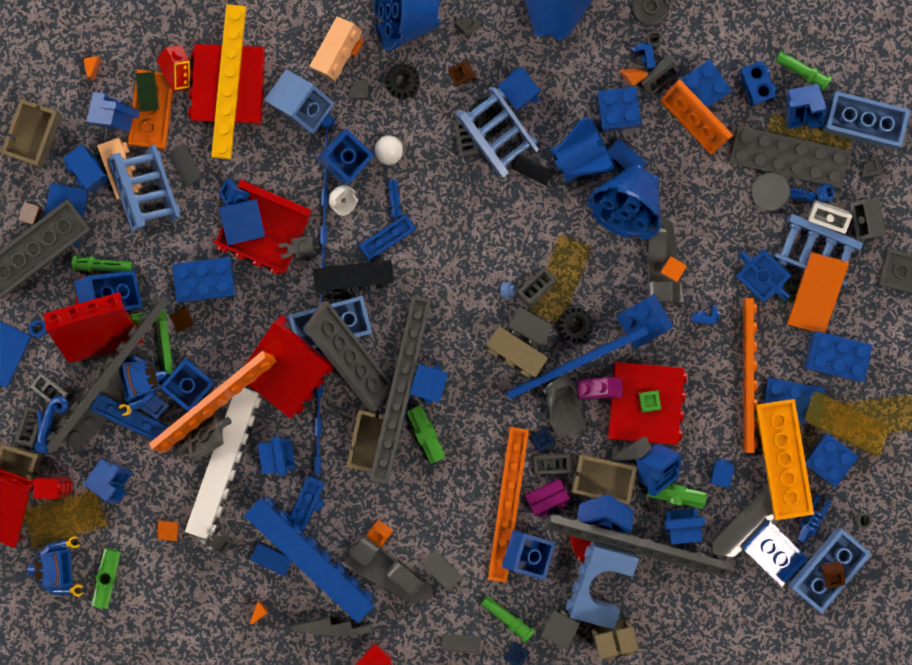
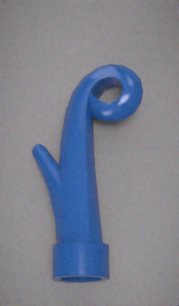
M62 396L52 398L47 405L44 416H42L40 410L37 411L38 436L34 443V451L44 454L49 452V449H47L49 442L47 438L51 433L55 411L61 414L67 412L69 404L66 398Z

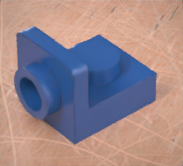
M646 42L635 44V47L631 50L632 54L644 53V55H641L642 66H646V71L653 70L656 66L652 44L647 45Z
M226 178L219 195L227 206L247 201L250 193L239 189L233 179Z
M712 305L710 316H707L708 312L696 311V314L691 315L690 323L715 325V322L719 321L720 310H717V305Z

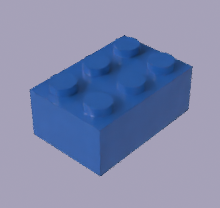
M226 257L172 264L177 303L237 297L232 258Z
M135 270L86 276L74 281L79 303L120 292L122 304L127 312L143 308Z
M817 331L812 332L804 369L855 382H865L873 345Z

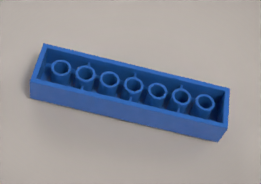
M263 495L244 517L348 615L359 623L374 607V595L367 588L363 590L356 577L353 575L349 577L345 572L346 568L339 562L336 564L331 559L332 555L326 549L321 550L317 546L318 542L312 536L307 537L303 533L304 529L297 522L295 524L290 522L289 514L283 509L281 511L275 507L276 502L271 497Z

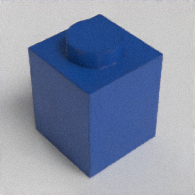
M719 458V461L713 460L708 483L730 488L735 465H731L730 460Z

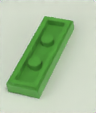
M165 320L154 323L160 368L169 375L173 373L167 321Z

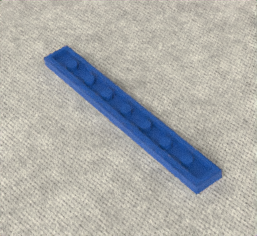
M645 325L507 391L506 394L509 399L516 397L649 334L650 330Z

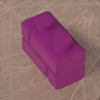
M602 377L582 379L577 382L579 399L600 400L622 398L623 396L621 378Z
M560 478L525 495L535 517L539 515L540 518L550 514V509L554 507L561 509L567 506V501L570 500Z

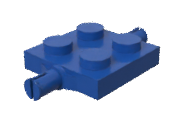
M764 248L752 258L743 250L738 254V257L745 263V266L736 277L763 303L776 293L784 301L790 297L782 287L791 277V274Z

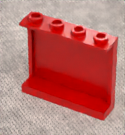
M194 44V49L191 50V61H194L193 68L190 69V80H193V86L189 88V99H192V106L188 108V117L191 118L193 123H196V121L215 122L222 45ZM243 46L235 123L262 126L265 69L264 47Z
M240 179L237 187L250 193L247 201L257 199L265 237L227 245L222 225L218 237L213 243L217 245L216 249L225 253L230 250L235 253L234 257L245 260V258L251 259V264L262 268L265 265L270 268L269 272L278 276L280 273L285 274L293 254L288 258H281L280 254H285L287 248H280L278 244H291L292 238L301 237L312 210Z
M120 292L44 313L46 331L69 364L115 351L121 341L125 342L129 338L127 334L133 326H138L134 324L122 304ZM143 338L137 344L143 343Z
M281 315L272 324L244 366L262 351L275 357L277 362L248 385L291 419L295 414L300 415L306 407L303 405L305 401L309 402L315 395L313 390L321 387L325 381L323 379L324 375L328 376L335 367L328 359L286 327L285 324L288 319Z
M614 362L613 377L622 379L623 396L622 398H612L610 401L607 438L636 441L642 437H647L650 443L678 445V442L682 441L683 431L680 430V422L684 420V410H681L682 403H685L686 392L683 391V383L686 384L687 372H684L685 368ZM658 390L661 409L641 412L639 393Z
M0 469V543L15 548L23 537L20 534L29 496L34 488V481Z

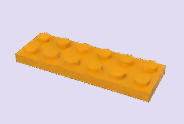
M795 399L755 405L774 520L813 515L814 511Z

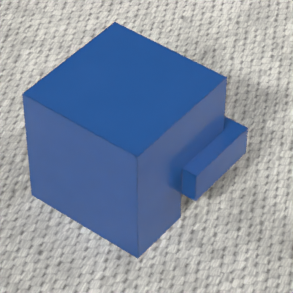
M523 66L513 70L510 73L511 75L498 85L516 110L521 111L531 102L536 104L542 100L538 95L542 92L541 88H538Z
M818 84L788 90L786 101L787 129L806 126V124L808 129L824 126L827 107Z
M93 92L87 122L105 129L130 132L132 119L138 118L140 111L123 105V100L107 97L106 93Z
M418 364L410 394L425 398L424 402L432 404V401L440 403L448 373L443 372L442 367L436 365L433 369Z
M282 436L272 437V441L258 444L262 475L275 472L278 473V476L288 474L287 470L296 468L291 438L282 439Z
M658 443L653 445L652 449L642 458L636 459L639 483L648 487V494L654 497L680 477L679 468L682 467L681 454Z
M100 459L84 482V485L104 501L119 504L127 493L122 487L125 486L134 471L128 467L117 465L113 461Z
M696 508L665 511L666 520H663L664 528L667 529V538L670 544L702 541L701 526H705V518L702 516L698 517Z

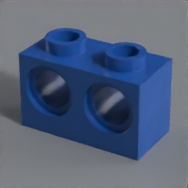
M763 61L739 70V75L752 107L776 97L777 88L774 82L771 83L769 67L767 64L764 65ZM752 70H756L759 72V79H755L752 77ZM758 88L765 89L767 95L765 97L760 96Z

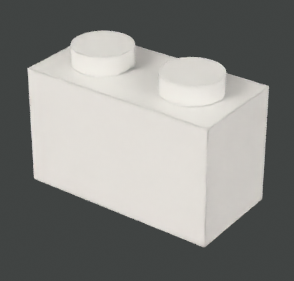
M814 200L808 221L845 234L851 221L852 213Z

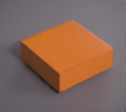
M670 256L661 273L678 282L687 265Z

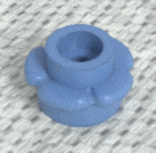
M510 281L508 283L503 282L500 291L501 297L509 300L515 293V286Z

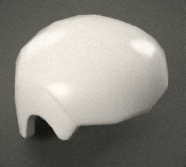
M382 136L375 144V157L382 164H395L402 157L403 145L395 136Z
M348 185L336 187L329 196L331 209L341 216L349 214L358 203V199L354 194L356 193L355 190ZM342 198H346L345 203L341 202Z

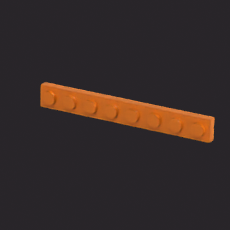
M754 298L743 299L745 453H754V449H757V437H754V430L757 429V418H754L755 405H757V399H754V391H757V380H754V372H757V361L754 360V353L757 352V341H754V334L757 333V322H754V314H757V303H754Z
M262 351L149 443L151 449L162 453L169 451L175 443L184 439L190 431L196 429L206 418L211 417L217 409L226 405L243 388L254 382L263 372L269 370L277 362L275 357Z
M510 427L488 580L507 583L509 570L502 568L512 530H515L529 434L528 429Z

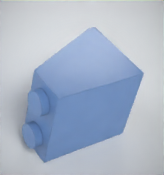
M287 69L264 99L274 109L312 134L315 133L335 104L315 85Z

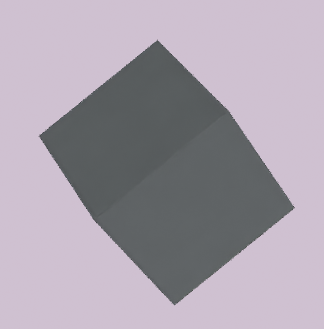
M552 607L540 631V635L542 638L567 650L580 622L570 618V614L563 609L559 611Z

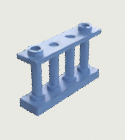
M490 87L488 90L492 96L471 112L460 110L455 116L497 175L505 177L509 173L506 169L508 167L507 164L528 148L537 152L539 150L536 146L538 142L532 134L529 135L505 102V95L501 89ZM497 102L503 111L483 127L477 128L473 123L475 118ZM508 117L514 126L493 143H487L484 138L486 133ZM519 132L524 142L503 159L498 158L495 154L497 152L496 149Z
M155 144L146 150L145 155L124 159L121 153H116L107 159L132 232L142 229L145 226V221L168 215L170 222L180 217V208L175 203L161 162V153L157 150ZM150 162L153 172L135 177L128 176L126 167ZM156 179L159 190L141 195L134 194L133 185ZM162 197L165 205L164 209L144 214L140 211L139 203Z
M791 214L786 223L790 224L791 230L781 254H773V257L782 266L786 267L788 264L805 271V264L813 244L819 236L826 239L822 255L830 256L833 246L839 244L844 246V252L840 260L847 262L851 253L861 250L863 243ZM803 229L808 232L807 235L809 236L797 262L788 258L798 231ZM843 280L842 287L846 286L848 282Z

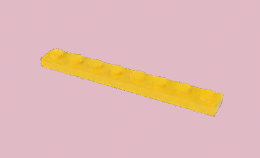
M226 4L212 158L232 160L246 6Z

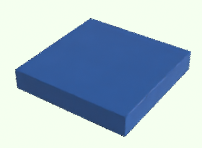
M257 199L219 207L227 245L265 237Z

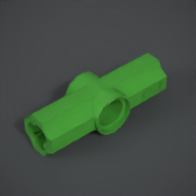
M422 405L407 411V415L415 429L414 433L420 446L423 447L430 464L445 458L442 447L437 440L438 436L432 423L429 422Z
M673 483L655 497L648 494V488L646 494L648 497L666 500L668 503L681 506L688 505L699 509L704 508L707 495L705 492L688 489L686 486Z
M104 548L100 570L96 576L92 606L101 609L109 608L114 583L117 579L116 574L121 551ZM103 574H108L110 576V583H105L103 581Z

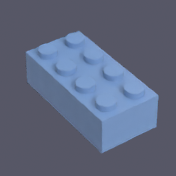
M835 91L830 96L822 132L897 150L902 147L911 110Z
M363 296L331 304L355 337L372 333ZM318 307L286 315L288 328L314 349L319 348L304 329Z
M836 527L788 586L814 609L823 613L846 585L826 589L821 566L840 561L844 568L845 584H847L872 554L847 532Z

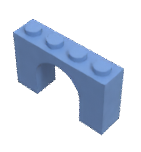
M591 542L590 546H587L585 550L586 558L584 564H581L579 567V578L573 584V595L567 601L566 610L572 619L614 629L620 610L616 604L592 597L589 594L590 584L598 574L606 571H613L633 577L639 558L636 553Z

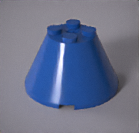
M375 0L376 34L380 35L383 41L380 42L381 46L385 50H394L433 31L435 27H439L440 17L438 16L440 0ZM377 12L379 18L384 20L382 22H379L380 28L378 27V24L376 22Z
M525 0L531 25L535 31L534 35L545 36L547 34L553 35V39L564 40V37L571 35L593 0Z
M634 164L595 189L588 198V208L591 207L594 219L607 230L629 239L631 236L640 237V240L650 239L656 236L661 228L659 178L644 170L642 166Z

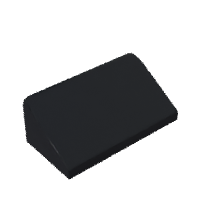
M518 155L513 166V170L545 186L553 173L550 169L522 155Z

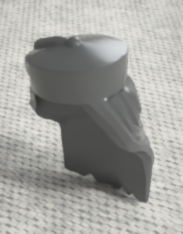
M569 375L554 378L545 384L543 392L544 395H547L546 402L550 411V421L556 436L559 439H565V437L569 439L575 437L576 434H580L581 431H585L587 427L582 414V399L578 398V390L572 385Z

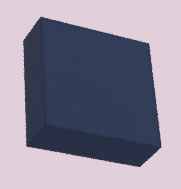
M546 426L530 436L540 453L556 443Z
M513 642L503 659L513 665H522L530 652Z

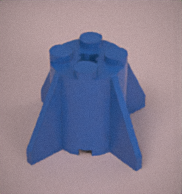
M588 116L581 119L560 144L550 149L553 157L557 158L555 163L559 171H564L562 174L567 183L580 176L607 173L618 169L598 132L594 120L589 119Z

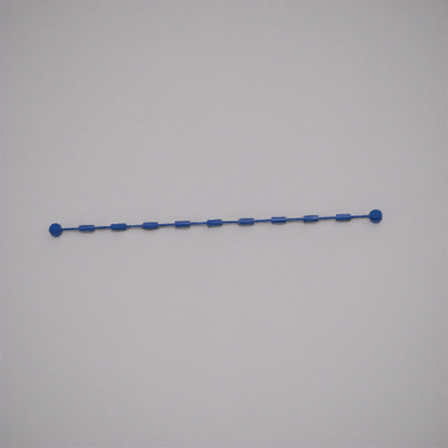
M327 114L320 124L325 129V148L328 146V130L332 129L335 125V120L330 114ZM323 165L324 189H321L323 227H320L322 263L319 265V268L327 266L324 265L325 245L327 244L328 227H325L329 189H327V169ZM321 294V298H320V303H318V307H319L320 304L323 302V295H322V294ZM317 348V351L324 356V353L321 351V349ZM323 384L319 389H315V397H318L317 418H315L314 435H317L316 456L313 459V474H315L317 479L318 474H321L319 435H322L320 399L323 397ZM319 497L313 511H319L323 508L324 501L321 497Z

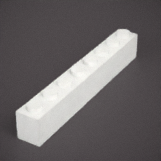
M243 388L239 394L232 397L225 418L229 417L232 423L223 428V445L213 450L185 532L204 539H208L210 536L207 533L208 530L215 533L217 525L214 524L216 517L220 518L223 511L221 506L222 500L227 499L230 491L227 488L228 483L233 481L236 470H233L235 463H239L243 452H240L242 444L246 445L249 434L246 433L248 426L252 427L255 420L253 415L254 409L259 408L262 400L258 392Z

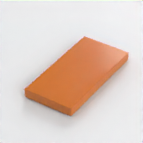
M137 69L132 108L140 112L138 118L132 119L127 145L149 148L155 144L157 149L166 150L173 91L163 72Z
M680 79L660 99V102L710 155H713L733 136Z
M814 252L810 253L787 321L788 325L813 332H826L849 262Z

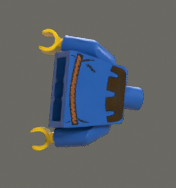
M136 355L127 356L116 370L119 371L126 403L129 402V405L122 404L119 406V409L127 408V412L122 414V416H129L132 410L135 411L145 406L155 397V392L159 389L158 382L167 380L165 370L155 371L152 362H147L146 359Z
M76 536L71 537L69 541L61 540L49 543L40 551L39 556L34 557V564H29L27 567L28 575L35 576V583L42 585L52 595H69L73 593V595L79 597L83 594L75 591L77 587L82 588V584L78 583L74 587H70L73 585L71 553L67 547L77 548L80 546H73L71 543L73 539L78 538Z

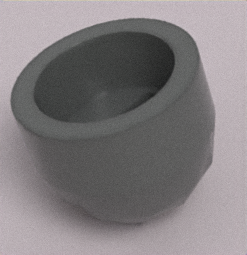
M652 31L648 34L647 41L649 44H652V47H658L662 44L663 37L660 32ZM659 38H660V41H653V42H651V39H659Z
M860 513L855 517V524L859 528L867 529L872 524V518L867 513Z

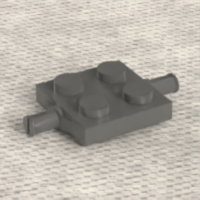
M215 411L211 417L206 418L196 429L188 433L187 441L178 446L179 453L183 454L189 450V459L196 461L223 445V428L232 423L231 419L226 417L221 420V413Z

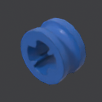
M830 184L818 186V199L821 202L833 200V187Z
M40 320L33 321L29 326L30 334L34 337L45 336L47 333L45 322ZM40 323V327H43V331H40L38 334H36L34 326H38V324Z

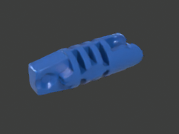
M818 494L815 495L812 501L814 514L804 516L799 526L801 532L797 539L804 543L807 542L810 535H815L832 501L826 500L821 511H816L815 508L821 498Z

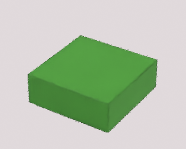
M658 390L639 393L641 412L661 409Z

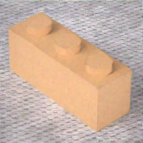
M336 17L309 67L318 74L336 81L363 31L354 23Z
M116 138L97 145L115 197L118 201H121L107 159L116 153H121L122 158L128 159L127 153L130 150L126 141L123 142L120 138ZM135 165L126 167L128 176L135 177L133 172L136 170ZM142 183L132 186L134 194H141Z

